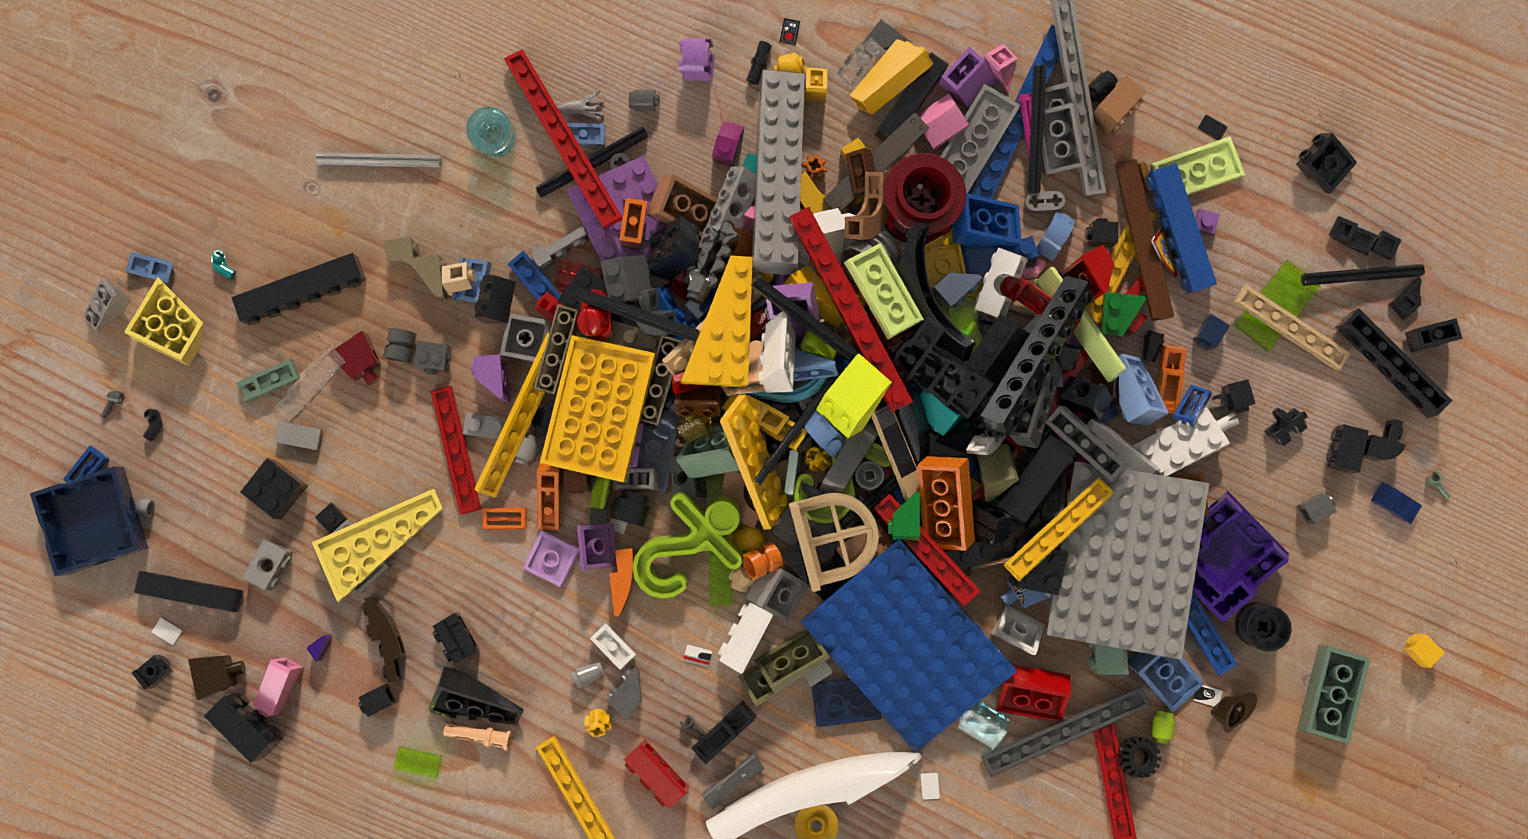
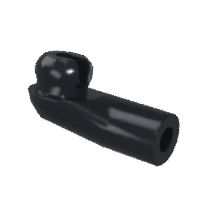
M150 408L144 412V417L149 422V428L143 437L152 442L163 427L160 413L156 409Z

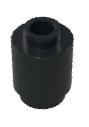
M1110 71L1100 73L1088 85L1090 99L1094 102H1101L1109 95L1118 83L1116 76Z

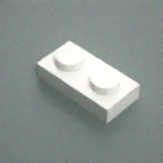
M607 623L590 638L620 670L636 655Z

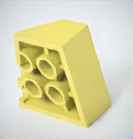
M157 277L124 333L133 340L190 366L201 346L204 323Z

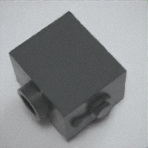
M417 342V348L414 352V366L418 369H423L426 374L437 375V371L448 373L449 362L452 359L451 347L447 344Z

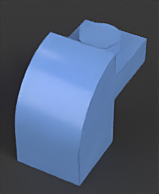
M1057 211L1036 247L1038 253L1053 261L1070 235L1075 221L1068 215Z
M815 410L804 425V428L832 458L842 450L847 442L833 424L817 410Z

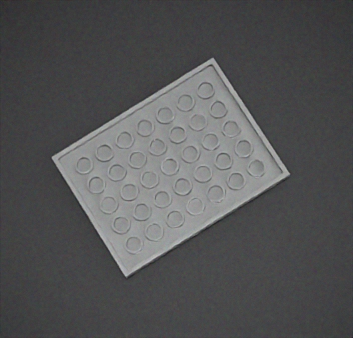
M1075 461L1068 505L1098 477L1115 493L1062 541L1061 549L1068 552L1059 595L1053 594L1047 635L1182 660L1209 483L1126 470L1117 481L1111 482L1092 464Z

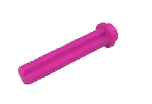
M1032 93L1019 95V100H1017L1021 105L1028 159L1030 153Z

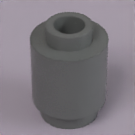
M655 89L634 90V92H629L630 109L635 111H655L656 107L660 106V95L656 94Z

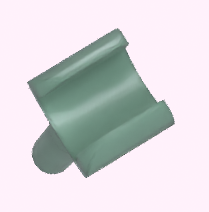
M1432 472L1433 476L1436 477V481H1433L1430 476L1426 477L1427 484L1435 485L1445 499L1450 498V495L1442 486V475L1440 472Z

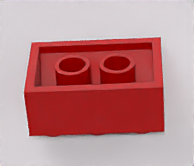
M1101 245L1082 255L1061 271L1059 275L1062 279L1065 276L1088 281L1094 294L1092 303L1108 292L1114 262L1110 252L1105 249L1104 245Z
M1012 664L1016 668V672L999 685L996 711L1051 722L1061 721L1071 696L1070 675Z
M646 739L625 757L624 760L627 762L625 764L626 768L632 774L636 772L640 776V783L647 790L652 789L656 794L655 799L661 806L664 807L666 805L670 808L687 794L689 786Z

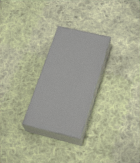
M279 422L275 443L319 451L323 430Z

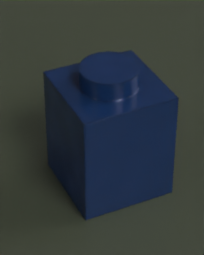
M1210 315L1204 320L1193 339L1197 341L1199 347L1205 350H1212L1219 345L1230 325L1216 316Z

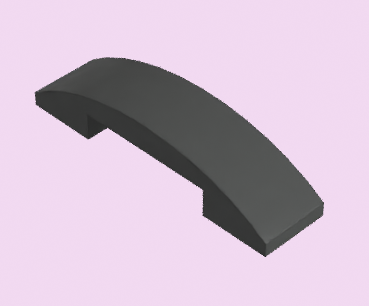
M871 418L862 431L849 437L818 490L824 494L843 493L852 475L878 437V432Z

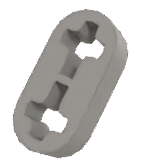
M1059 191L1030 193L1024 200V208L1029 213L1057 212L1065 204V197ZM1053 197H1056V200L1058 201L1060 200L1057 206H1054V203H1047L1046 201H1051ZM1032 198H1035L1036 202H1042L1037 204L1036 208H1033V204H1029Z

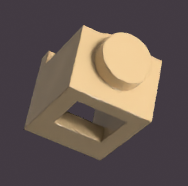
M467 262L442 266V285L449 296L453 295V292L472 289V283L476 282V273L474 269L471 270Z

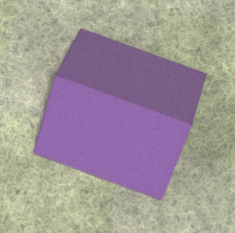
M614 523L577 526L581 570L617 566Z

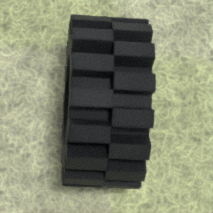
M1142 737L1125 739V743L1120 745L1123 749L1117 752V754H1121V757H1117V761L1122 762L1119 766L1121 769H1125L1123 772L1129 774V776L1139 778L1150 777V774H1155L1157 771L1154 768L1160 767V764H1157V760L1161 761V757L1157 756L1160 750L1155 749L1157 747L1156 743H1151L1152 740ZM1137 749H1142L1145 755L1144 762L1140 766H1137L1133 760L1134 752Z

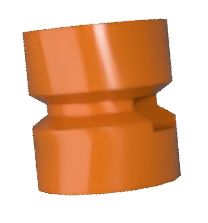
M772 542L758 547V551L753 549L742 555L744 568L753 580L766 575L767 570L773 572L783 566L781 554Z

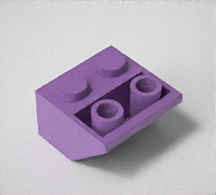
M968 47L941 76L938 85L968 111L983 85L986 84L992 88L998 81L986 61L972 48Z

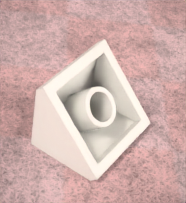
M1005 606L991 634L1035 656L1045 624L1011 606Z

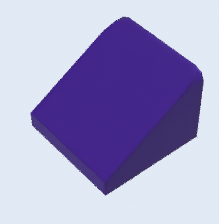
M323 635L307 647L308 652L315 661L323 659L331 642V635Z

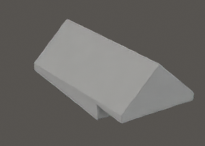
M1074 81L1045 88L1042 157L1046 175L1087 166Z

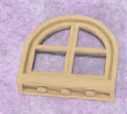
M828 493L789 503L812 592L821 590V585L850 578L870 563L878 546V528L872 513L861 501L846 494ZM834 505L844 506L853 510L861 517L864 524L841 530ZM830 506L837 532L812 538L806 512ZM867 533L866 544L862 553L856 560L849 563L843 539ZM839 540L845 566L821 572L815 546Z

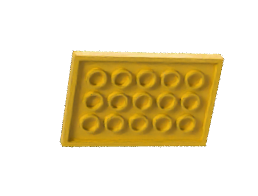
M572 335L540 463L626 483L656 354Z

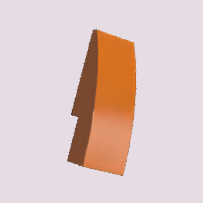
M1163 345L1159 360L1157 390L1168 412L1174 414L1181 400L1185 377L1183 369L1187 350L1180 346Z
M634 548L615 550L618 572L609 573L614 617L621 616L631 592L634 578L632 568L635 558Z

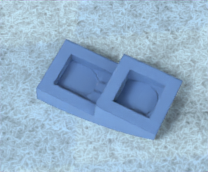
M131 252L125 272L156 280L158 277L162 282L168 283L174 263Z

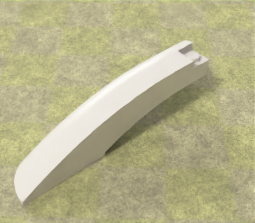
M919 751L876 753L839 759L809 767L777 779L726 806L723 812L707 820L706 825L713 839H736L765 822L800 809L844 801L850 805L907 771L912 766V763L915 764L921 759L922 755Z

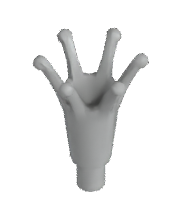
M596 90L595 93L584 99L566 102L564 105H556L560 113H565L566 115L582 114L596 118L598 121L601 120V117H604L603 113L595 111L597 110L596 106L591 107L603 104L604 101L590 102L591 99L600 93L599 90Z

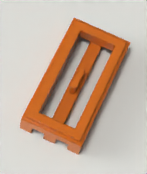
M483 508L482 529L527 530V508ZM488 512L521 513V517H488ZM487 521H521V525H487Z

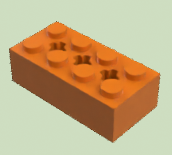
M927 456L917 465L923 530L941 549L967 551L975 541L968 458Z

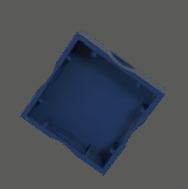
M113 466L85 475L73 482L57 484L30 493L38 523L44 532L46 550L54 576L69 575L149 549L139 515L135 510L134 498L124 467Z

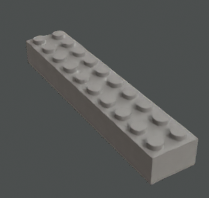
M762 71L759 97L752 272L791 275L797 269L799 237L789 217L800 211L805 74Z

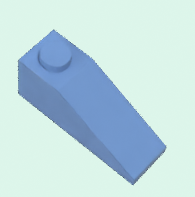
M795 349L794 381L839 376L835 361Z

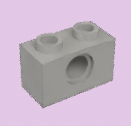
M263 539L242 578L264 590L276 588L281 580L280 574L283 568L286 569L292 558L290 556L292 551L272 540ZM269 560L273 562V569L270 572L266 569V563Z

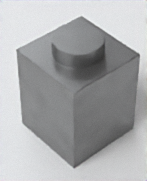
M1327 492L1319 493L1297 505L1307 524H1315L1337 512L1335 508L1336 503Z

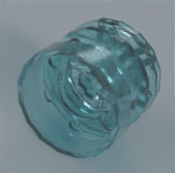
M490 106L479 108L472 113L467 121V137L472 145L484 156L492 158L502 157L510 152L516 140L515 128L506 114L498 108ZM491 131L496 133L497 136L495 138L489 134Z

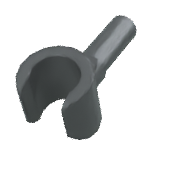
M111 391L107 394L108 402L100 415L102 418H106L114 403H122L124 393Z
M685 715L690 719L689 725H685L680 721L681 726L684 728H691L702 736L707 733L694 723L695 720L691 715Z

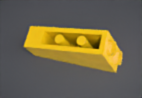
M897 39L849 95L858 109L873 115L933 65L929 52L922 46L916 47L909 41L903 42Z

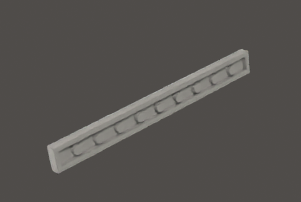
M1050 0L1064 83L1074 81L1087 166L1079 168L1083 197L1103 195L1106 193L1074 0Z

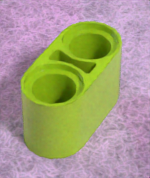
M808 329L806 330L800 346L804 352L834 361L837 351Z

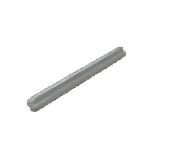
M318 152L315 158L316 163L319 165L440 168L442 165L440 155Z

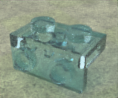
M979 701L962 716L957 724V728L995 750L1007 734L1010 720L1002 713H997L984 702Z

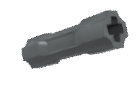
M752 753L739 764L738 768L720 782L714 783L701 795L713 810L726 800L731 792L745 781L755 777L765 768L755 754Z

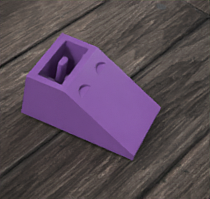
M813 282L773 286L820 322ZM766 299L769 317L772 320L782 310ZM790 317L796 332V344L802 343L807 329Z

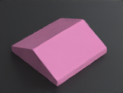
M949 93L917 114L929 126V130L924 135L934 150L970 126Z

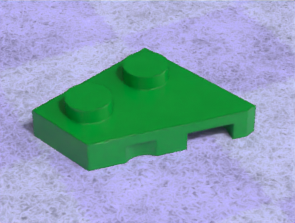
M1106 292L1103 295L1100 323L1102 335L1123 337L1144 304L1146 296Z

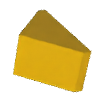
M807 68L805 100L826 101L827 69Z

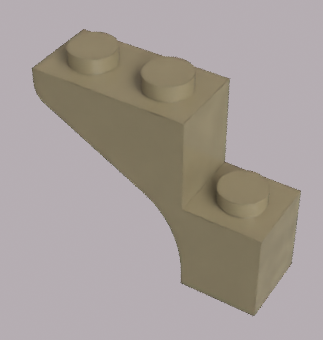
M411 237L385 240L387 261L392 266L407 265L413 267L434 296L442 301L447 300L448 293L442 285V266H447L445 260L439 255L417 257L420 255L419 245Z

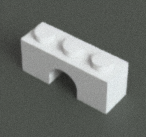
M998 248L991 258V268L984 276L983 289L976 297L975 309L997 318L1000 314L1006 317L1012 299L1005 297L1001 293L1000 285L1007 277L1021 279L1028 259Z

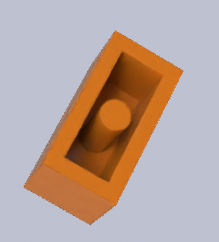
M626 198L619 239L620 245L641 248L647 201Z

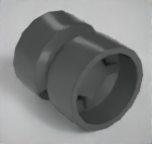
M389 328L387 340L390 343L385 346L383 358L411 363L413 351L410 348L415 345L417 334L408 330Z
M873 461L862 463L854 473V482L863 491L875 490L882 484L884 479L882 467Z

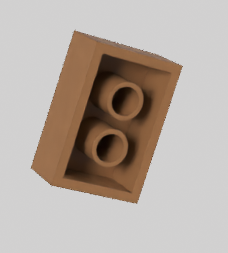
M675 174L663 175L659 180L646 215L666 226L670 221H674L679 216H682L700 228V242L717 198Z

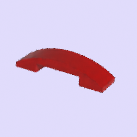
M1007 277L1000 285L1001 293L1014 302H1020L1036 314L1042 315L1052 299V296L1022 277L1021 279ZM1081 320L1076 323L1075 327L1072 330V333L1074 332L1078 324L1081 322Z

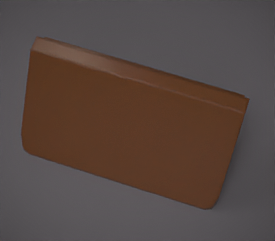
M862 148L846 154L854 195L865 194V172H876L872 151Z

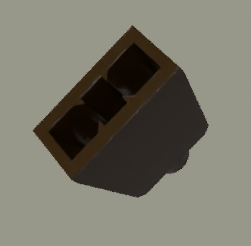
M230 655L188 659L197 700L211 697L237 685L236 675L246 672L244 662L232 663Z

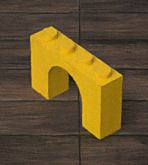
M858 137L841 148L840 155L848 165L846 154L866 147ZM806 172L802 173L800 207L802 209L810 207L812 213L831 210L823 202L825 195L817 189ZM865 194L859 195L841 214L849 212V207L854 204L857 206L862 204Z

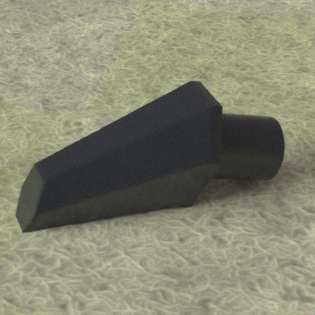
M804 482L802 483V491L808 498L822 495V491Z

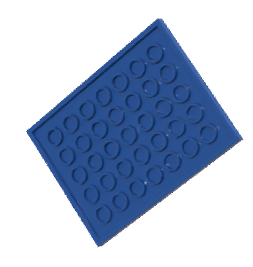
M900 539L893 542L859 573L850 578L801 620L802 625L823 646L825 651L915 752L1016 672V668L904 541Z

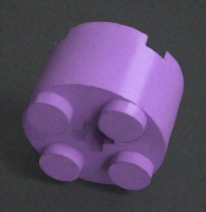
M685 38L680 40V52H683V60H679V73H682L683 80L712 81L711 77H713L714 54L710 51V48H714L712 38Z

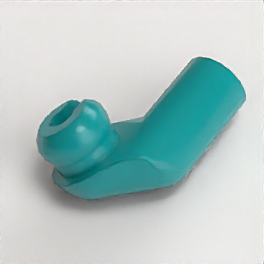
M221 250L213 251L211 256L213 270L232 280L236 275V271L227 266L224 252Z

